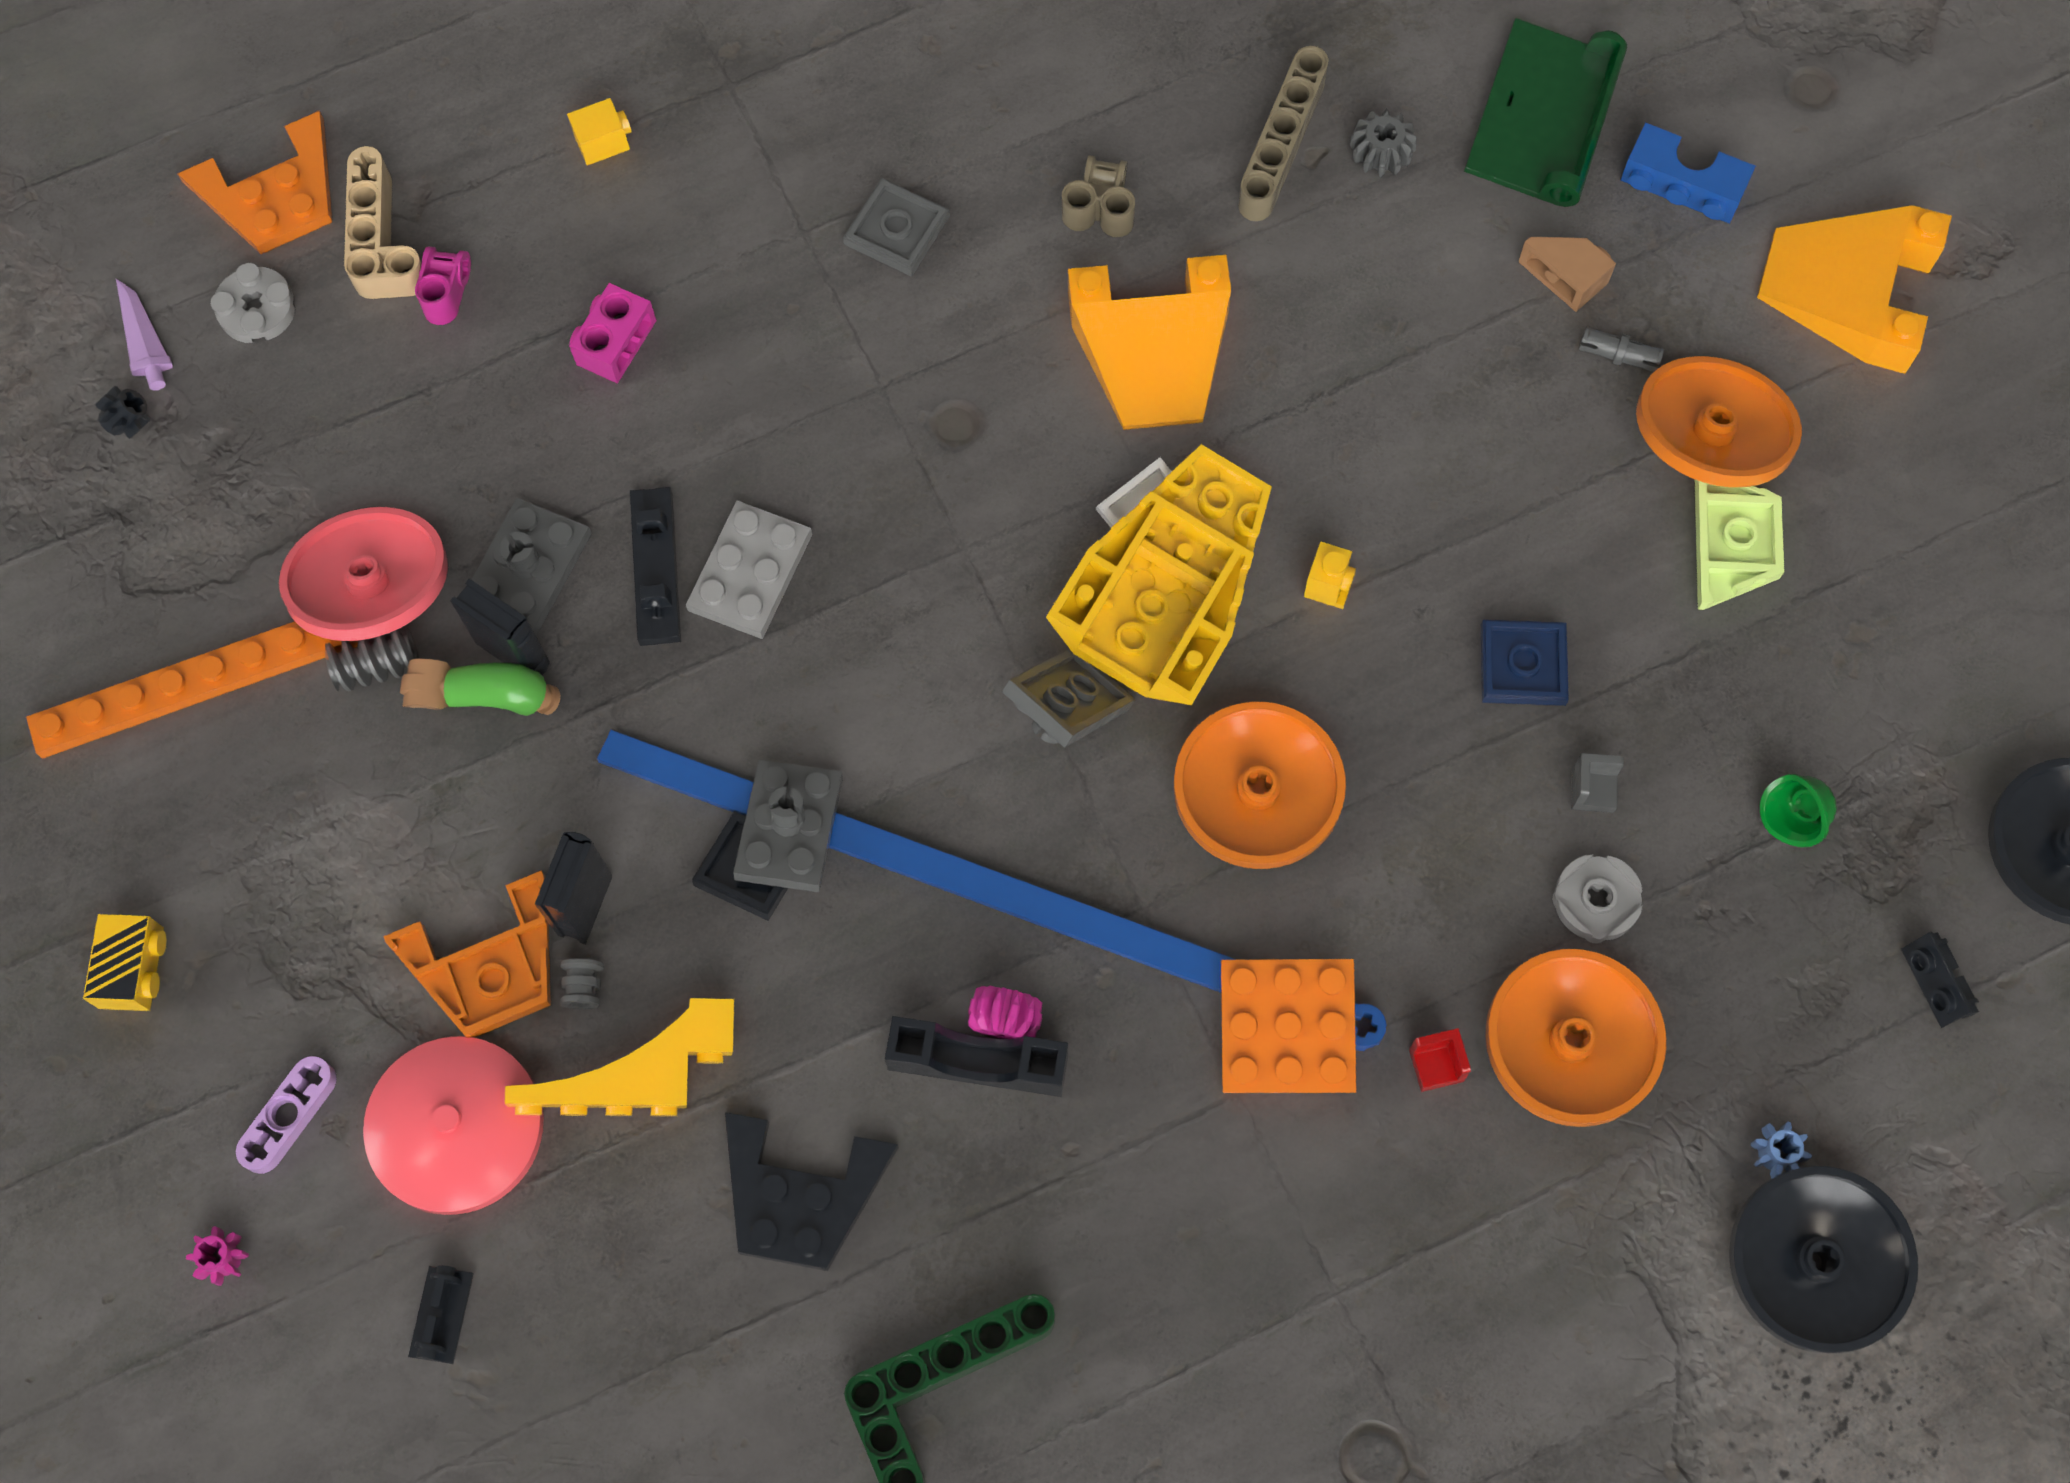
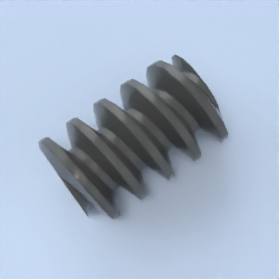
M407 628V634L403 635L399 629L390 632L389 639H386L384 635L374 637V643H369L367 639L358 640V647L353 648L349 641H342L341 652H337L330 642L325 643L326 664L332 683L337 691H339L340 684L346 691L354 690L356 679L363 687L370 686L372 674L380 683L385 682L388 678V669L395 678H400L404 675L405 666L408 668L409 660L419 659L409 628Z

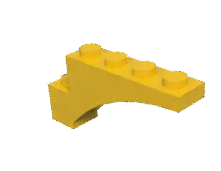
M690 998L689 1008L657 1037L629 1055L599 1069L571 1078L540 1084L505 1086V1105L507 1107H515V1115H542V1107H560V1115L585 1116L587 1115L588 1108H606V1116H632L633 1108H651L650 1116H677V1108L687 1107L688 1055H697V1063L704 1064L723 1063V1056H732L734 999Z

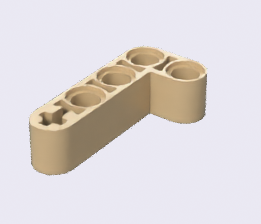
M368 146L359 147L349 155L347 161L345 271L358 294L364 298L378 299L416 295L415 286L422 261L415 249L409 246H391L392 178L382 155L377 149Z

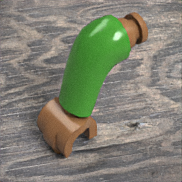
M412 659L409 660L407 674L402 676L400 693L404 695L402 706L410 708L439 710L446 707L482 706L506 709L528 716L536 711L544 715L552 714L560 702V692L556 686L546 684L544 677L539 672L514 663H479L451 668L447 662L439 660Z

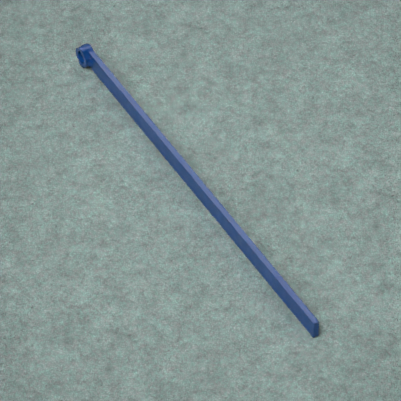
M610 730L598 755L597 760L599 763L746 816L754 782ZM836 813L829 844L831 849L1222 993L1221 960H1236L842 814ZM1355 1003V1020L1360 1021L1362 1017L1371 1020V1025L1376 1029L1375 1033L1368 1032L1365 1038L1357 1035L1358 1028L1355 1026L1356 1050L1365 1051L1367 1048L1379 1045L1386 1033L1387 1024L1385 1016L1378 1008L1370 1004L1358 1005Z

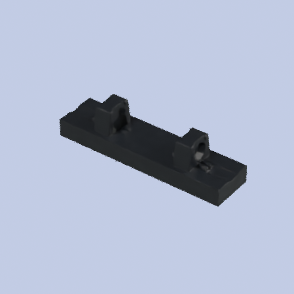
M671 487L630 490L637 640L640 646L681 642L673 493ZM651 530H661V531H662V533L643 534V535H642V531H651Z

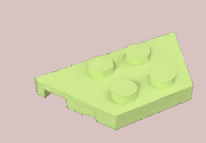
M1695 480L1698 609L1705 610L1780 579L1784 573L1782 497L1765 488L1754 486L1723 487Z

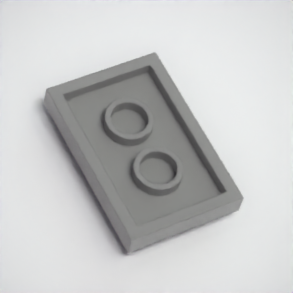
M736 501L686 603L687 610L763 639L813 535L811 528Z

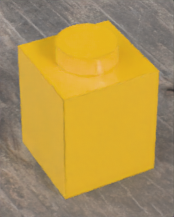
M611 98L567 114L574 137L587 166L630 150L626 134L632 132L625 112L623 110L616 112Z

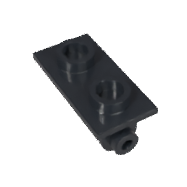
M1929 932L1901 948V951L1940 1027L1943 1028L1960 1018L1965 1019L1977 1014L1979 1010L1976 1004L1979 1001L1974 997L1964 975L1955 977L1953 971L1959 968L1947 944V939H1941L1938 932Z
M445 1265L429 1266L408 1357L454 1364L474 1273L459 1271L454 1267Z

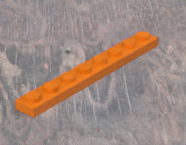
M294 621L26 716L35 752L43 759L326 658L325 643L330 642L337 652H341L342 641L316 636L300 627ZM358 640L349 641L353 648L358 646Z

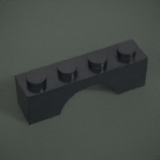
M892 1016L885 1062L888 1071L1062 1097L1068 1061V1043L1028 1036L1016 1039L983 1038L947 1029L936 1022Z

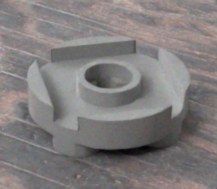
M253 263L242 264L237 268L236 272L225 278L217 288L210 303L217 321L223 330L233 339L244 343H254L252 339L265 337L266 340L277 337L290 325L295 314V307L293 305L294 295L285 278L270 268L257 267ZM260 298L262 306L259 309L252 307L248 311L246 310L247 304L251 300Z
M1585 855L1575 859L1564 869L1557 880L1552 901L1560 920L1571 932L1596 944L1624 935L1635 924L1642 910V886L1633 869L1622 860L1612 856L1604 858ZM1591 888L1595 892H1599L1602 889L1605 890L1608 894L1605 899L1608 906L1602 907L1591 904L1589 901L1591 896L1588 890Z

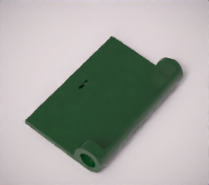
M1515 18L1464 172L1557 206L1570 207L1576 205L1580 201L1627 51L1626 41L1617 32L1606 30L1593 34L1586 44Z

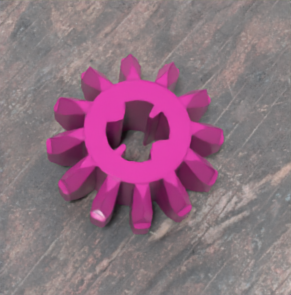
M991 985L988 987L981 986L976 988L974 997L970 1001L968 1026L973 1031L993 1038L1016 1039L1023 1036L1036 1038L1042 1021V1002L1038 998L1032 997L1027 993L1018 992V990Z

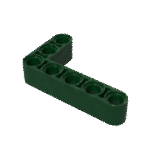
M1037 1294L1024 1296L866 1369L848 1381L844 1392L845 1401L879 1483H891L894 1474L900 1470H910L915 1475L916 1483H925L924 1474L896 1408L1049 1336L1054 1328L1055 1312L1053 1305L1047 1298ZM1037 1306L1045 1310L1048 1318L1044 1326L1039 1329H1029L1023 1324L1021 1320L1022 1314L1029 1307ZM992 1325L1001 1327L1006 1333L1004 1343L995 1349L986 1348L980 1342L982 1331ZM947 1345H957L964 1351L961 1364L951 1369L940 1365L938 1360L940 1351ZM907 1364L917 1365L922 1372L921 1380L912 1388H903L897 1383L898 1371ZM867 1383L876 1385L879 1390L877 1402L869 1408L857 1406L855 1402L857 1389ZM884 1426L894 1428L898 1436L894 1448L886 1452L877 1451L873 1446V1435Z

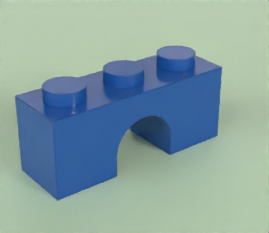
M1645 122L1628 158L1620 181L1630 184L1637 190L1648 191L1666 198L1675 205H1683L1699 211L1710 219L1721 220L1730 224L1756 166L1719 151L1714 163L1710 167L1703 170L1689 169L1677 157V148L1682 137Z

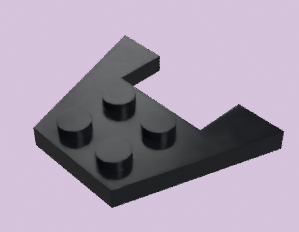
M725 1112L738 1253L740 1255L828 1271L899 1148L898 1144L854 1136L845 1180L760 1164L769 1121Z

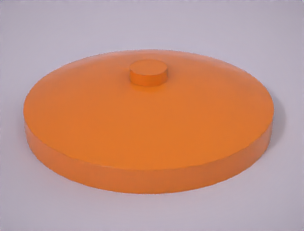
M1694 356L1677 359L1662 365L1647 379L1636 408L1639 430L1648 446L1660 459L1690 478L1716 486L1750 487L1776 478L1792 462L1802 437L1799 414L1786 393L1760 372L1738 362L1723 358Z
M1246 702L1232 705L1215 712L1203 720L1191 732L1183 744L1177 759L1174 775L1175 804L1178 814L1189 834L1213 856L1230 864L1252 869L1282 867L1299 861L1315 851L1328 838L1337 824L1343 808L1346 791L1343 762L1329 735L1305 714L1293 708L1270 702Z
M1560 949L1529 959L1516 968L1503 982L1492 1000L1487 1015L1486 1047L1490 1063L1499 1082L1523 1108L1544 1120L1556 1124L1575 1127L1595 1126L1613 1121L1625 1115L1637 1106L1652 1090L1660 1076L1665 1061V1024L1652 993L1641 979L1626 966L1596 952L1581 949Z

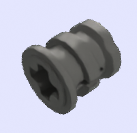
M567 959L561 961V968L567 971V976L562 978L561 988L566 989L565 995L561 997L560 1005L570 1009H596L600 1003V999L596 997V992L601 988V979H597V973L604 970V963L591 959Z

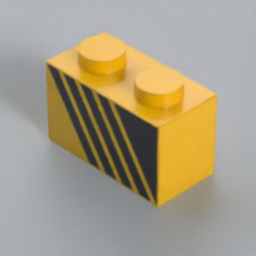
M98 914L83 999L98 1009L150 1011L152 998L157 996L160 986L157 967L159 956L164 954L167 944L164 927L150 916Z

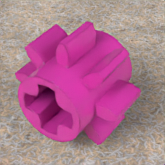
M216 1226L212 1227L211 1236L201 1238L195 1235L194 1241L197 1244L194 1251L186 1255L187 1260L195 1262L198 1266L192 1276L199 1280H204L210 1274L211 1283L217 1286H222L224 1276L232 1274L240 1277L241 1273L238 1267L241 1259L249 1257V1253L239 1250L236 1246L242 1237L232 1232L224 1239L223 1229ZM219 1249L218 1253L222 1259L216 1264V1258L213 1256V1253Z

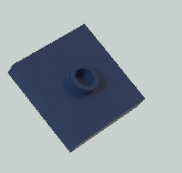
M1482 620V703L1566 706L1569 701L1567 623Z

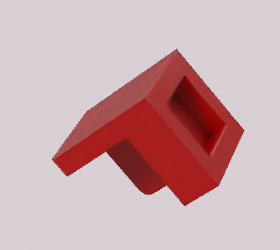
M1459 1028L1416 1038L1409 1049L1421 1092L1464 1082L1471 1072Z

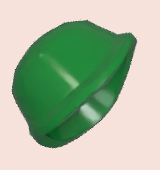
M1788 774L1773 781L1763 792L1760 801V816L1766 830L1781 842L1796 847H1811L1822 842L1828 834L1829 826L1835 819L1837 811L1836 798L1829 786L1815 777L1798 774Z

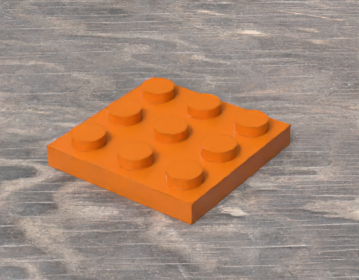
M1354 959L1221 960L1223 1093H1356Z

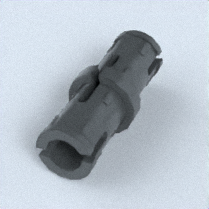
M1586 326L1579 351L1612 359V364L1618 366L1621 363L1652 371L1653 373L1658 369V365H1660L1664 348L1631 340L1630 335L1625 333L1617 336L1591 328V326Z

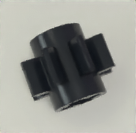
M114 386L95 404L101 410L98 421L108 433L114 436L125 433L130 439L150 421V418L145 415L147 411L145 399L140 393L132 389H125L121 392L117 386Z

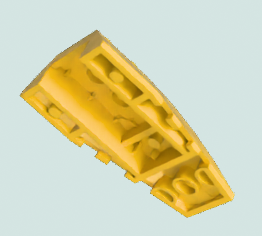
M1201 444L1166 476L1159 486L1150 491L1125 517L1123 516L1112 526L1106 535L1097 540L1086 551L1047 614V620L1074 655L1142 696L1192 705L1233 635L1235 618L1242 601L1244 584L1248 570L1251 567L1256 539L1260 533L1272 486Z

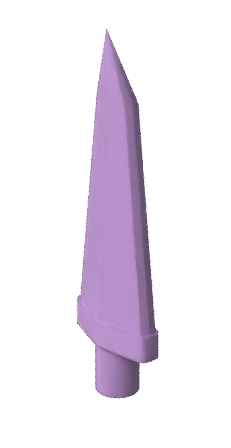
M116 279L131 373L133 376H146L149 388L151 390H160L166 385L162 372L173 367L171 359L167 355L137 293Z

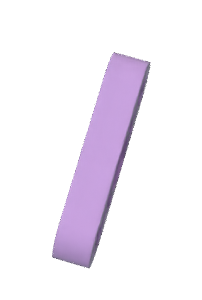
M310 1056L301 1059L293 1067L239 1140L236 1146V1157L243 1167L254 1173L263 1174L270 1172L279 1164L334 1089L336 1073L330 1064L319 1057ZM309 1071L314 1073L319 1071V1076L323 1080L318 1086L312 1083L308 1086L309 1081L305 1078L306 1073ZM294 1088L310 1099L307 1104L291 1094ZM286 1103L295 1104L298 1109L296 1120L289 1126H278L275 1115L279 1107ZM268 1126L274 1132L282 1135V1137L278 1141L263 1130ZM253 1145H264L265 1151L268 1152L266 1158L263 1160L260 1158L254 1159L255 1155L250 1151Z

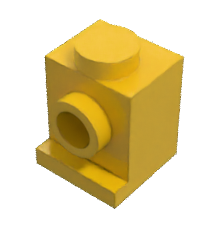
M1320 542L1307 579L1304 597L1343 609L1356 573V568L1349 566L1352 551Z

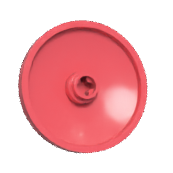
M390 507L357 509L322 522L306 533L293 546L281 567L279 590L290 616L306 631L331 640L357 641L370 639L405 626L420 616L434 602L444 586L448 572V560L439 534L422 517L406 510Z
M463 1036L445 1037L426 1042L408 1051L397 1059L381 1076L366 1107L363 1127L364 1145L369 1163L375 1175L397 1198L414 1208L433 1214L457 1215L469 1213L498 1201L508 1194L527 1174L540 1147L544 1121L543 1107L542 1115H515V1107H507L505 1105V1086L535 1084L526 1069L506 1050L482 1039L466 1038Z

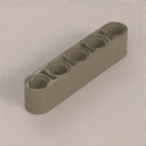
M1306 46L1295 54L1242 178L1238 207L1242 216L1250 221L1264 220L1272 213L1324 90L1329 59L1325 51L1319 47ZM1265 163H1273V164H1275V165H1274V166H1270V165H1266ZM1253 194H1258V195H1261V196H1263V197H1259V198H1258V197H1253L1252 195H1253Z

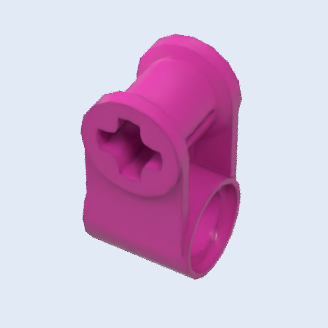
M427 246L422 256L421 270L415 286V294L426 319L430 323L445 325L456 318L463 291L470 276L471 259L468 251L460 250L455 254L439 252L435 247Z

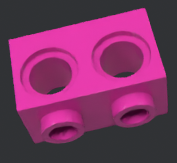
M608 283L602 295L598 294L592 301L590 314L583 325L576 327L573 331L569 347L577 366L618 384L657 320L649 300ZM621 313H625V314H626V315H625L624 317H622V318L614 319V317H615L616 315H618V314H621ZM599 345H607L602 350H593Z

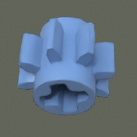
M1786 1122L1779 1131H1776L1770 1123L1762 1128V1134L1766 1140L1756 1139L1750 1145L1758 1150L1759 1159L1754 1163L1755 1167L1764 1165L1767 1169L1771 1170V1179L1780 1175L1784 1169L1788 1172L1800 1168L1796 1161L1806 1162L1812 1157L1811 1154L1804 1151L1803 1142L1808 1138L1807 1134L1799 1136L1791 1131V1122ZM1778 1142L1782 1144V1151L1788 1154L1784 1159L1780 1157V1150L1773 1147Z

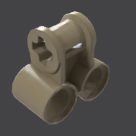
M1088 155L1084 181L1075 180L1069 182L1062 191V220L1064 225L1074 231H1084L1094 225L1095 221H1100V226L1107 235L1112 237L1128 235L1134 227L1135 197L1130 190L1124 188L1128 162L1121 160L1117 164L1098 161L1095 156ZM1082 204V205H1085V206H1084V207H1074L1073 205ZM1120 210L1123 211V213L1115 214L1112 213V211Z

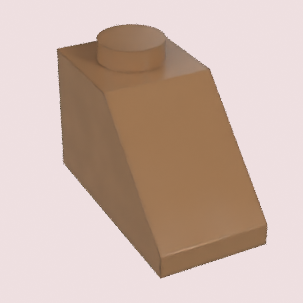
M1530 237L1525 241L1519 258V263L1575 312L1609 283L1616 265L1605 249L1594 245L1587 238Z

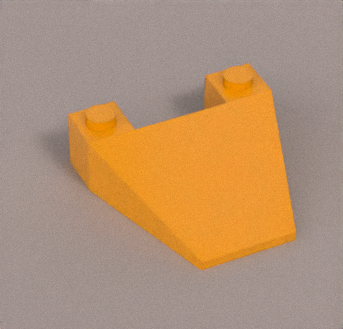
M1911 205L1776 228L1757 298L1861 361L1905 374L1921 350L1928 316L1888 306L1897 267L1899 265L1929 273L1944 250L1952 216Z
M1227 255L1187 258L1185 275L1186 294L1112 300L1108 265L1068 269V297L1072 329L1123 430L1203 423L1229 313L1231 284Z

